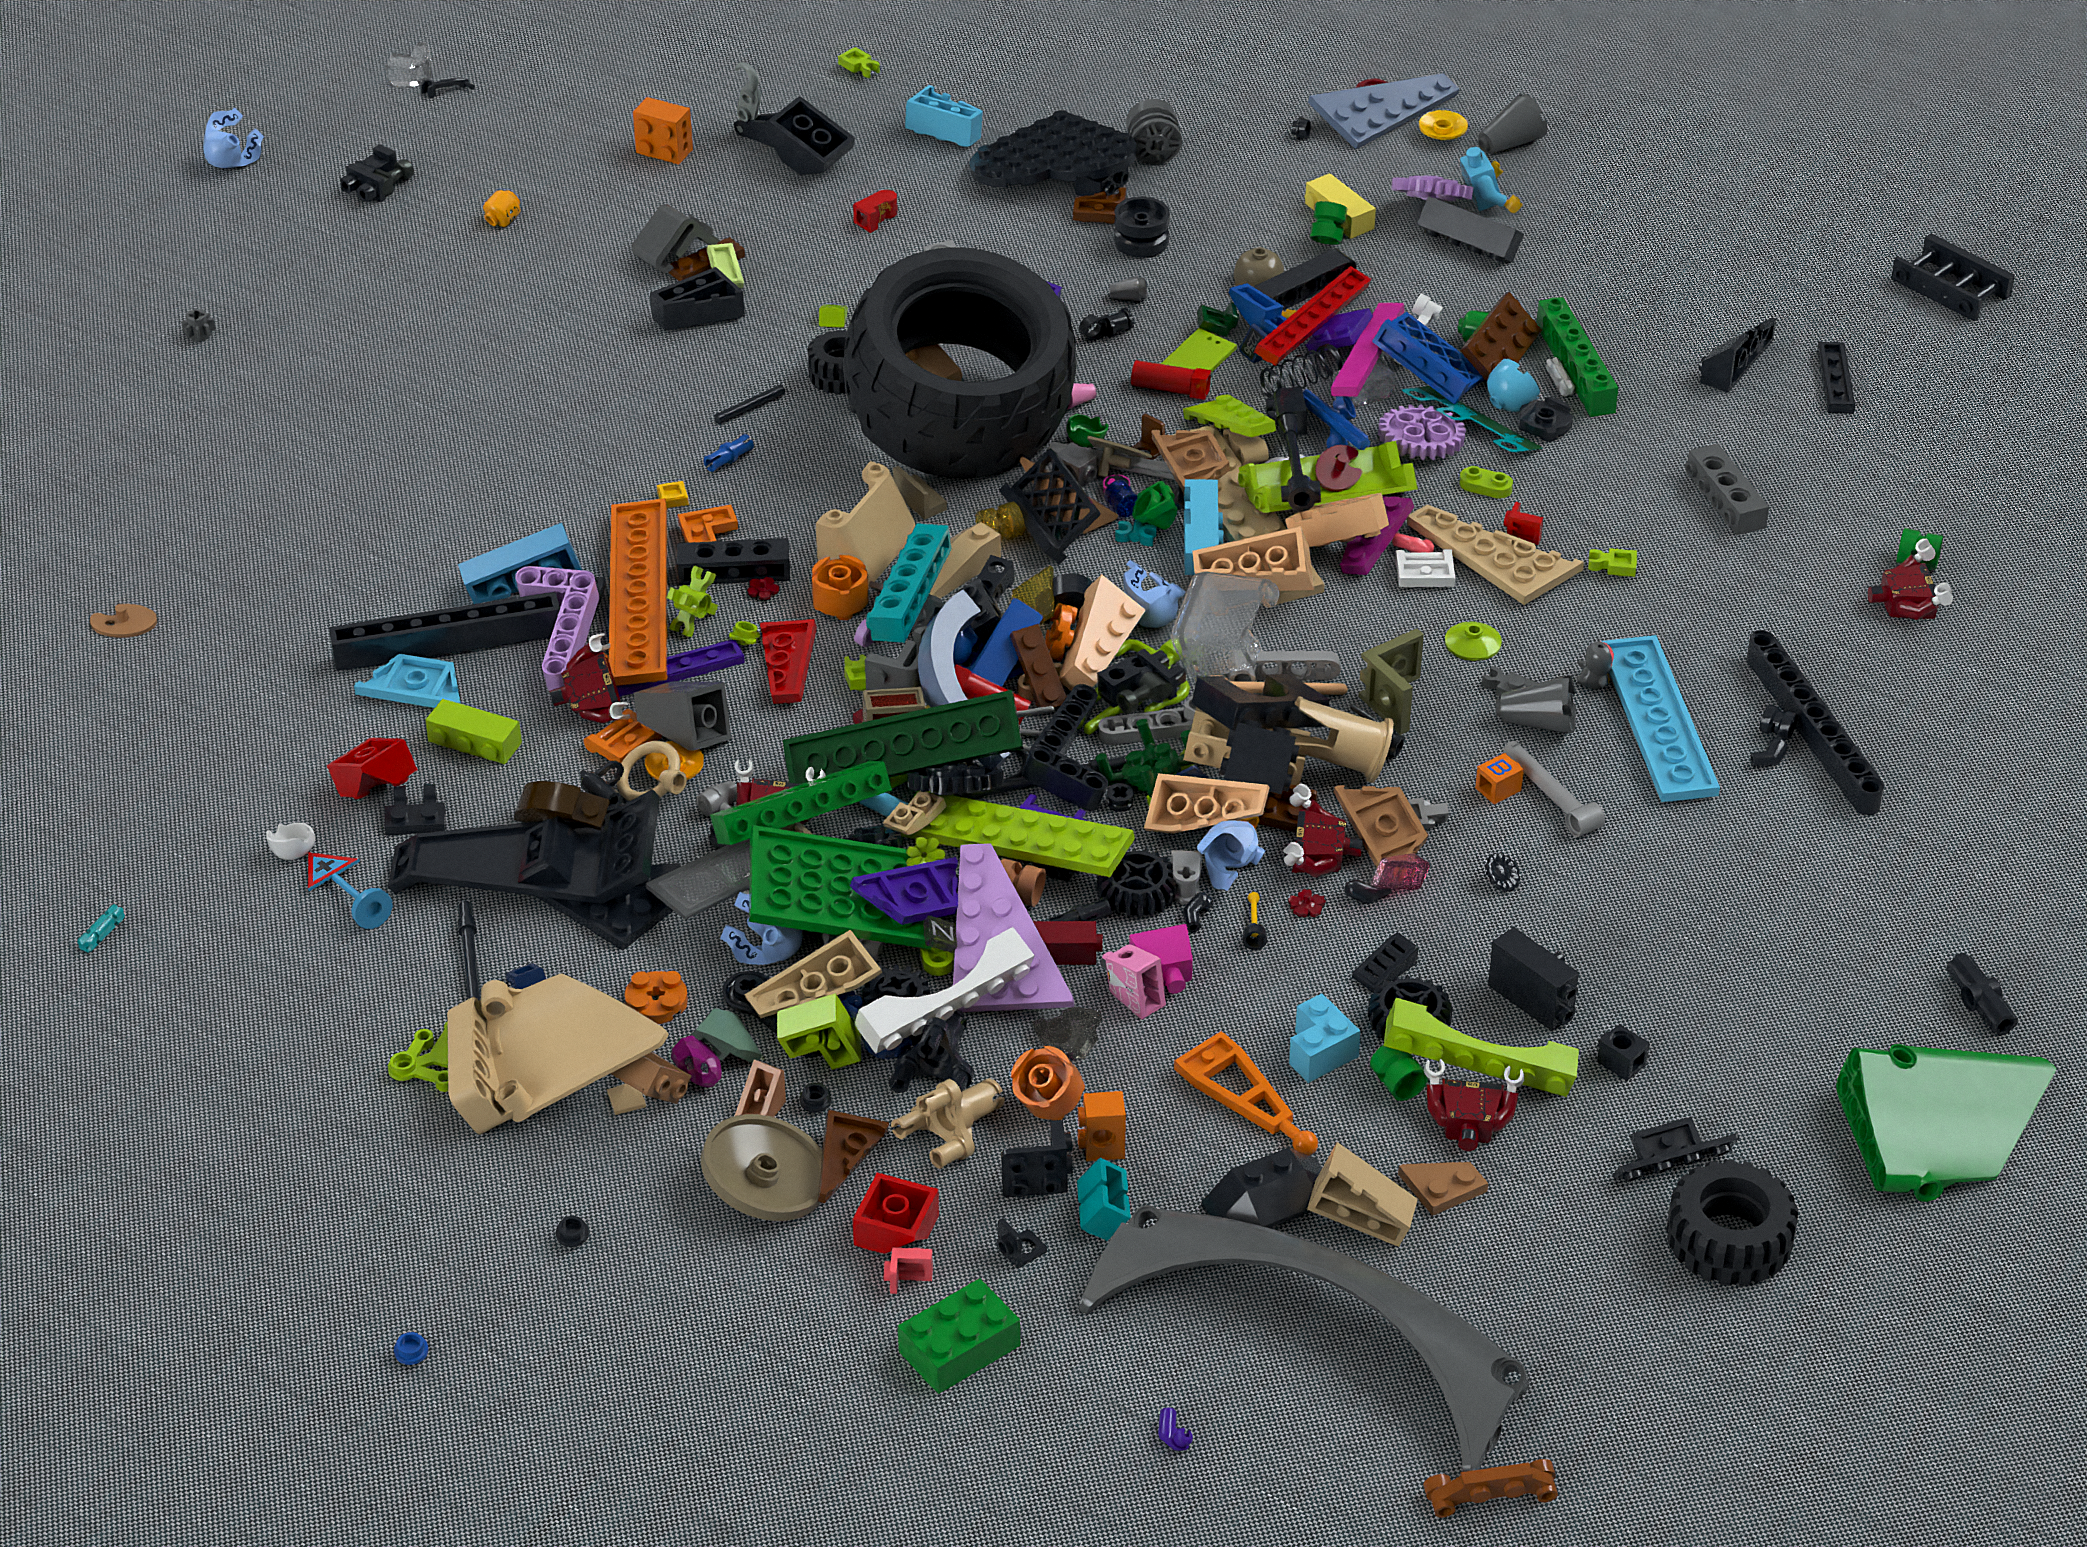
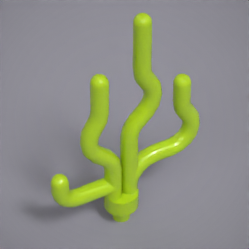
M1183 638L1177 641L1169 639L1160 649L1155 650L1141 641L1128 639L1124 641L1115 656L1119 657L1127 651L1138 652L1142 649H1145L1150 654L1161 650L1169 658L1168 668L1170 669L1172 664L1177 663L1184 657V649L1188 647V644ZM1186 680L1185 683L1177 686L1179 688L1177 690V697L1171 700L1166 698L1163 700V703L1153 701L1145 707L1144 712L1160 711L1166 706L1183 701L1189 695L1190 686L1188 681ZM1099 695L1097 697L1096 702L1101 699ZM1110 705L1086 723L1083 730L1086 734L1090 735L1099 729V722L1102 719L1124 712L1119 706L1113 708Z

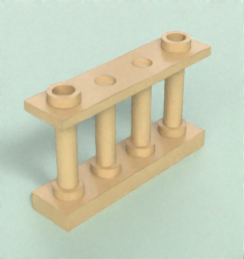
M1196 707L1183 760L1220 768L1223 757L1229 758L1232 747L1226 746L1230 729ZM1284 728L1291 731V736L1310 737L1311 732L1295 728ZM1298 753L1296 763L1290 762L1287 773L1293 775L1292 785L1297 786L1300 784L1306 759L1304 754Z

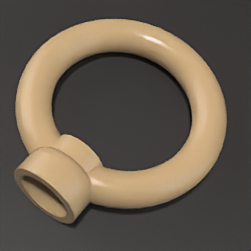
M651 741L637 746L627 754L621 763L624 767L623 775L619 782H617V788L626 800L631 801L648 792L632 790L628 783V776L634 764L650 753H662L669 762L668 770H664L660 774L659 784L652 789L660 797L667 792L679 794L684 790L687 778L685 773L680 771V757L673 746L662 741Z

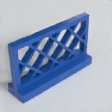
M1405 312L1393 321L1390 319L1385 320L1372 340L1375 345L1453 404L1459 402L1463 394L1485 380L1461 352L1408 312Z

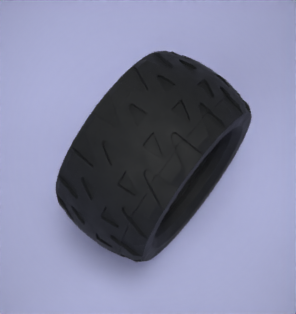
M946 247L922 251L883 269L878 274L871 289L866 288L855 308L847 330L843 359L844 381L851 412L857 414L861 424V431L888 456L912 469L935 476L961 479L992 476L1022 465L1019 461L1022 456L1031 460L1042 446L1047 445L1069 406L1077 368L1076 343L1071 317L1066 305L1058 298L1051 286L1038 274L1015 260L990 251L963 247ZM928 345H964L995 356L1008 365L1015 373L1001 379L985 382L956 381L940 377L921 368L905 354Z

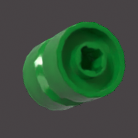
M1316 202L1313 214L1316 222L1311 225L1309 238L1323 244H1341L1344 228L1341 227V224H1344L1346 221L1347 207L1334 202Z
M1904 528L1896 563L1901 564L1911 554L1915 556L1918 553L1915 548L1917 542L1921 539H1928L1935 550V557L1930 561L1922 560L1920 563H1925L1928 570L1935 571L1944 536L1927 533L1925 536H1922L1919 530Z
M1382 1045L1370 1060L1371 1069L1398 1101H1406L1415 1097L1424 1089L1428 1082L1424 1069L1416 1059L1412 1058L1411 1053Z

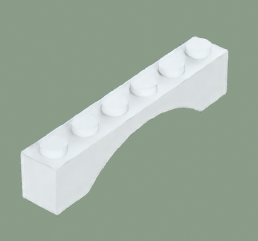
M1012 927L989 939L977 965L964 979L952 987L921 997L885 995L860 1008L854 1025L875 1054L884 1049L892 1050L909 1035L917 1036L921 1034L928 1019L938 1017L945 1021L957 1009L961 1007L969 1008L974 1005L981 996L987 993L991 995L997 993L1004 987L1005 983L1013 979L1015 981L1021 980L1030 972V966L1035 955Z

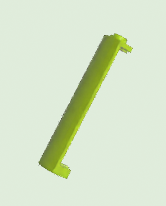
M1396 441L1386 442L1376 447L1365 448L1364 450L1356 449L1359 453L1358 457L1349 462V465L1362 470V475L1358 482L1350 489L1341 492H1331L1321 487V503H1315L1314 505L1376 493L1386 495L1417 490L1413 463L1401 465ZM1320 455L1300 458L1303 474L1310 477L1312 481H1316L1315 466ZM1289 460L1256 465L1248 463L1239 467V485L1245 489L1250 501L1257 510L1263 513L1292 509L1288 502L1282 503L1281 486H1286L1287 481L1292 477Z

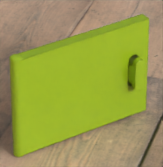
M1198 328L1160 364L1189 369H1208L1212 373L1237 349V344Z

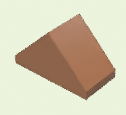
M753 1060L735 1116L759 1114L775 1117L786 1102L784 1070L758 1060Z

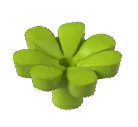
M919 837L916 839V846H909L906 853L911 858L906 861L907 866L933 862L937 859L941 860L945 858V851L936 849L939 845L937 839L931 837L926 840L924 837Z

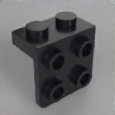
M1063 1120L1050 1121V1145L1005 1149L1001 1152L1002 1192L1004 1197L1020 1198L1033 1195L1068 1193V1174H1073L1071 1154L1067 1155V1152H1072L1071 1132L1065 1133Z

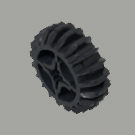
M1134 847L1132 851L1126 852L1111 877L1097 875L1096 889L1100 899L1105 897L1111 909L1115 910L1116 915L1124 912L1128 918L1131 915H1138L1141 919L1143 914L1153 917L1155 911L1163 913L1165 906H1171L1178 887L1176 880L1173 878V863L1168 862L1167 856L1160 857L1158 851L1148 853L1147 848L1143 851H1137Z
M1408 974L1405 979L1395 976L1392 982L1384 980L1382 986H1376L1375 991L1371 994V998H1369L1367 1016L1369 1017L1371 1030L1376 1031L1378 1038L1385 1037L1389 1009L1392 1008L1396 998L1427 1006L1426 1011L1431 1013L1433 1017L1447 1026L1451 1025L1453 1007L1451 1006L1449 994L1444 993L1442 986H1434L1432 979L1425 982L1422 981L1421 976L1417 979H1411Z

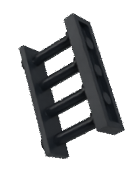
M1930 233L1925 237L1921 256L1912 262L1899 256L1894 258L1891 279L1973 321H1977L1981 301L1991 294L2004 300L2011 296L2015 275ZM1930 262L1939 268L1930 273L1921 267ZM1949 273L1960 277L1953 284L1942 278ZM1972 283L1982 289L1972 294L1963 288Z

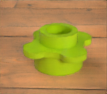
M738 621L732 629L733 632L729 633V637L736 640L738 644L750 645L756 644V638L760 637V633L757 632L758 628L753 623Z

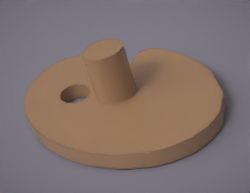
M136 604L116 605V615L113 616L94 613L90 617V625L94 631L101 635L116 638L142 635L152 630L157 624V617L153 610Z

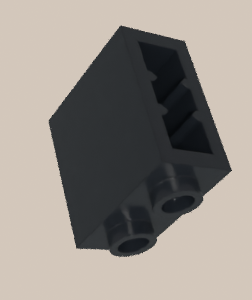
M1245 720L1244 723L1238 722L1236 730L1230 728L1226 746L1232 748L1229 758L1223 757L1219 775H1223V780L1268 785L1270 787L1268 795L1281 798L1282 791L1289 792L1293 775L1288 774L1287 771L1290 762L1296 763L1300 746L1294 745L1296 737L1291 736L1290 730L1280 727H1274L1273 731L1263 729L1261 723L1252 720Z

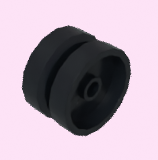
M1141 196L1125 199L1116 206L1114 210V243L1120 252L1134 257H1151L1160 254L1167 248L1169 244L1168 226L1170 224V212L1164 202L1155 198Z

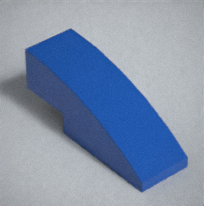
M1248 283L1229 288L1228 293L1250 326L1255 323L1268 335L1286 320L1282 316L1283 305Z

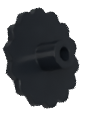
M1500 852L1498 854L1493 853L1487 858V863L1485 864L1487 869L1486 875L1490 878V883L1494 884L1496 889H1501L1503 892H1512L1519 886V881L1521 880L1519 876L1520 870L1517 868L1516 862L1511 860L1509 855H1504Z

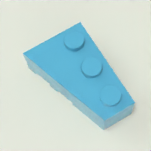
M928 85L907 101L906 129L913 130L917 134L934 136L938 140L956 142L962 147L971 146L981 138L982 110L964 101L956 103L950 100L951 95L947 93L940 95L934 92L935 87Z
M1185 479L1183 518L1185 575H1195L1192 551L1223 544V530H1219L1223 528V512H1218V480Z

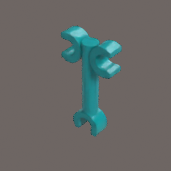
M1137 520L1134 521L1133 526L1127 521H1119L1118 530L1115 531V541H1139L1144 546H1153L1157 527L1145 525V523Z

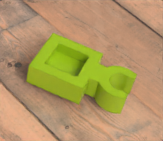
M857 47L838 56V64L853 73L861 71L862 75L866 78L871 77V71L880 73L879 62L872 60L871 55Z
M1609 548V553H1604L1598 549L1589 550L1588 570L1600 571L1608 569L1607 574L1635 577L1637 565L1636 550Z
M859 655L860 660L852 661L849 659V656H845L844 677L850 690L865 691V655Z

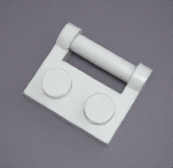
M1443 549L1442 552L1405 553L1404 550L1395 551V565L1397 567L1399 587L1455 586V571L1451 549Z

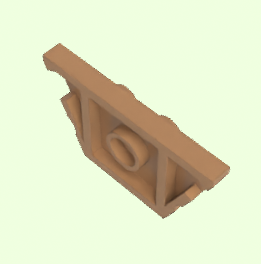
M1160 430L1151 431L1152 440L1183 494L1185 479L1218 480L1230 471L1229 461L1210 430H1176V435H1160Z
M1344 785L1335 786L1334 795L1360 839H1363L1362 843L1383 880L1391 884L1425 844L1428 838L1427 832L1400 787L1380 789L1374 786H1362V790L1344 789Z

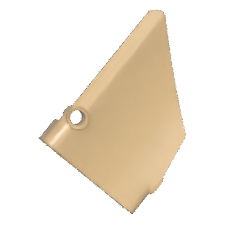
M564 974L555 975L524 989L509 988L502 981L491 980L481 988L480 1001L476 997H472L448 1010L449 1097L459 1114L477 1134L481 1135L510 1119L515 1122L523 1121L541 1109L660 1048L669 1033L662 1026L622 1002Z

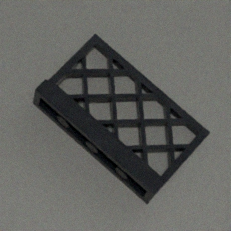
M1051 448L1013 486L1006 482L999 489L1042 551L1058 564H1061L1067 558L1064 550L1101 515L1059 456ZM1053 460L1052 471L1044 473L1045 467ZM1065 477L1063 487L1055 488L1057 479ZM1049 479L1048 488L1040 490L1042 480ZM1030 481H1034L1032 491L1024 492L1023 488ZM1069 493H1076L1074 503L1067 504ZM1061 495L1059 505L1051 506L1053 496ZM1046 496L1043 507H1036L1038 497ZM1088 508L1090 512L1083 519L1078 520L1080 510ZM1073 510L1071 520L1063 521L1065 511ZM1057 512L1055 522L1047 523L1049 513ZM1061 528H1068L1067 535L1060 541Z

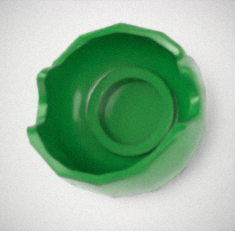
M1076 413L1069 417L1066 432L1074 444L1080 447L1092 448L1094 446L1087 437L1092 436L1104 439L1109 424L1106 423L1102 426L1100 417L1090 418Z

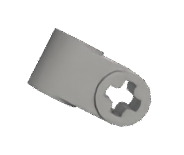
M1171 850L1173 878L1178 885L1174 900L1180 904H1188L1192 897L1199 893L1202 854L1199 851Z

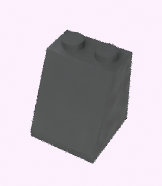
M668 682L634 692L637 721L689 751H695L732 739L725 682Z

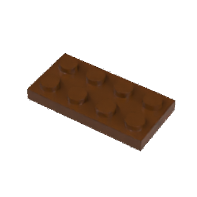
M1507 292L1495 304L1460 351L1487 382L1489 374L1503 359H1510L1518 363L1542 329L1525 311L1520 302L1510 292Z

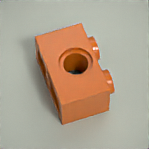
M1123 1092L1084 1093L1083 1107H1078V1124L1083 1129L1077 1130L1079 1149L1085 1148L1086 1162L1097 1161L1099 1158L1104 1160L1125 1159L1126 1113Z

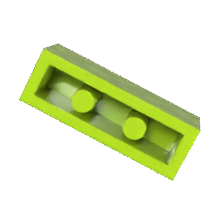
M442 699L425 720L428 742L502 764H506L522 744L519 721L446 699Z

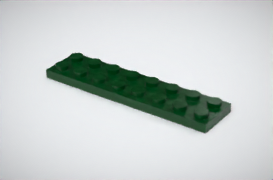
M1012 690L782 740L789 783L797 784L809 782L806 778V771L809 767L814 769L812 779H817L820 776L821 769L827 776L868 761H883L888 777L892 778L913 771H924L925 767L938 768L950 763H961L1024 749Z

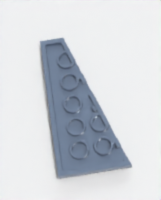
M1442 73L1311 95L1308 103L1351 146L1358 149L1457 96L1459 88Z

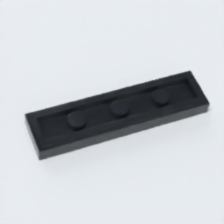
M1818 342L1817 353L1827 412L1854 413L1855 401L1845 344L1843 342Z

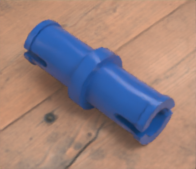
M743 434L731 443L725 442L720 445L719 450L704 457L705 467L713 463L707 469L710 472H714L726 463L732 464L737 461L738 456L753 449L752 439L744 443L750 436Z

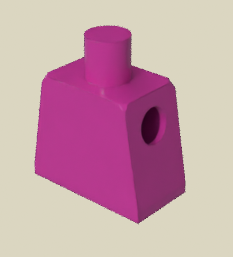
M1186 924L1129 935V945L1136 946L1161 959L1163 985L1167 986L1168 991L1173 994L1183 991L1186 987L1185 982H1189L1192 979L1193 965Z

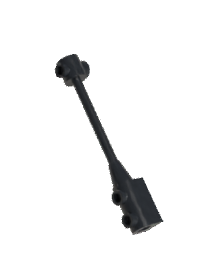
M1302 387L1280 388L1272 394L1271 399H1266V413L1269 418L1275 421L1276 430L1286 440L1292 477L1287 481L1286 486H1281L1282 503L1288 502L1292 509L1303 512L1311 509L1315 503H1321L1320 480L1312 481L1310 477L1304 475L1296 438L1297 435L1307 434V411Z

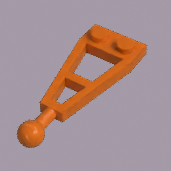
M1222 1031L1174 1060V1070L1196 1089L1273 1135L1281 1130L1293 1141L1294 1150L1309 1156L1317 1150L1318 1139L1316 1135L1308 1130L1301 1131L1292 1124V1111L1245 1051ZM1235 1062L1254 1087L1241 1096H1237L1209 1078ZM1264 1098L1276 1113V1116H1270L1254 1106V1104Z

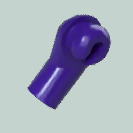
M1170 1407L1161 1409L1158 1429L1159 1438L1175 1451L1187 1450L1193 1441L1191 1431L1188 1430L1184 1433L1185 1428H1176L1177 1412L1175 1409Z

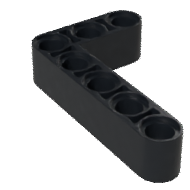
M1078 684L1071 690L1031 747L1022 770V776L1028 782L1081 809L1094 811L1100 806L1108 786L1107 779L1102 774L1065 756L1067 750L1088 722L1098 697L1096 690L1091 686Z

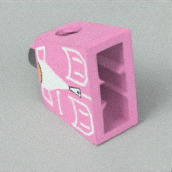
M1126 945L1114 953L1109 951L1103 955L1100 964L1102 968L1107 970L1110 992L1139 1018L1144 1019L1166 1005L1161 959L1133 945Z

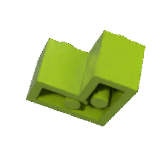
M836 993L777 1011V1039L790 1059L820 1050L832 1070L861 1061V1033L854 1025L855 1023L851 1020L850 1015Z

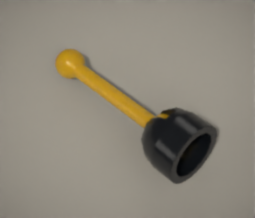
M1251 892L1248 895V901L1251 903V923L1244 928L1242 934L1244 946L1251 950L1261 949L1267 944V932L1263 925L1257 924V903L1260 896L1256 892Z

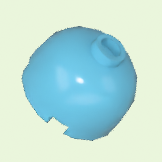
M1503 359L1492 370L1487 380V387L1491 396L1490 401L1496 408L1519 412L1522 405L1539 398L1537 396L1540 394V390L1533 377L1527 371L1522 374L1517 370L1520 365L1510 359Z

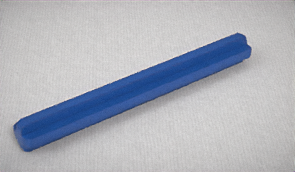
M1304 390L1303 395L1308 410L1359 450H1364L1366 446H1370L1371 441L1364 432L1310 390Z

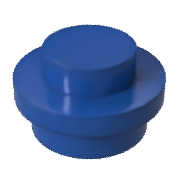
M415 1332L401 1335L394 1346L395 1358L400 1363L406 1365L417 1364L423 1361L428 1354L427 1341Z

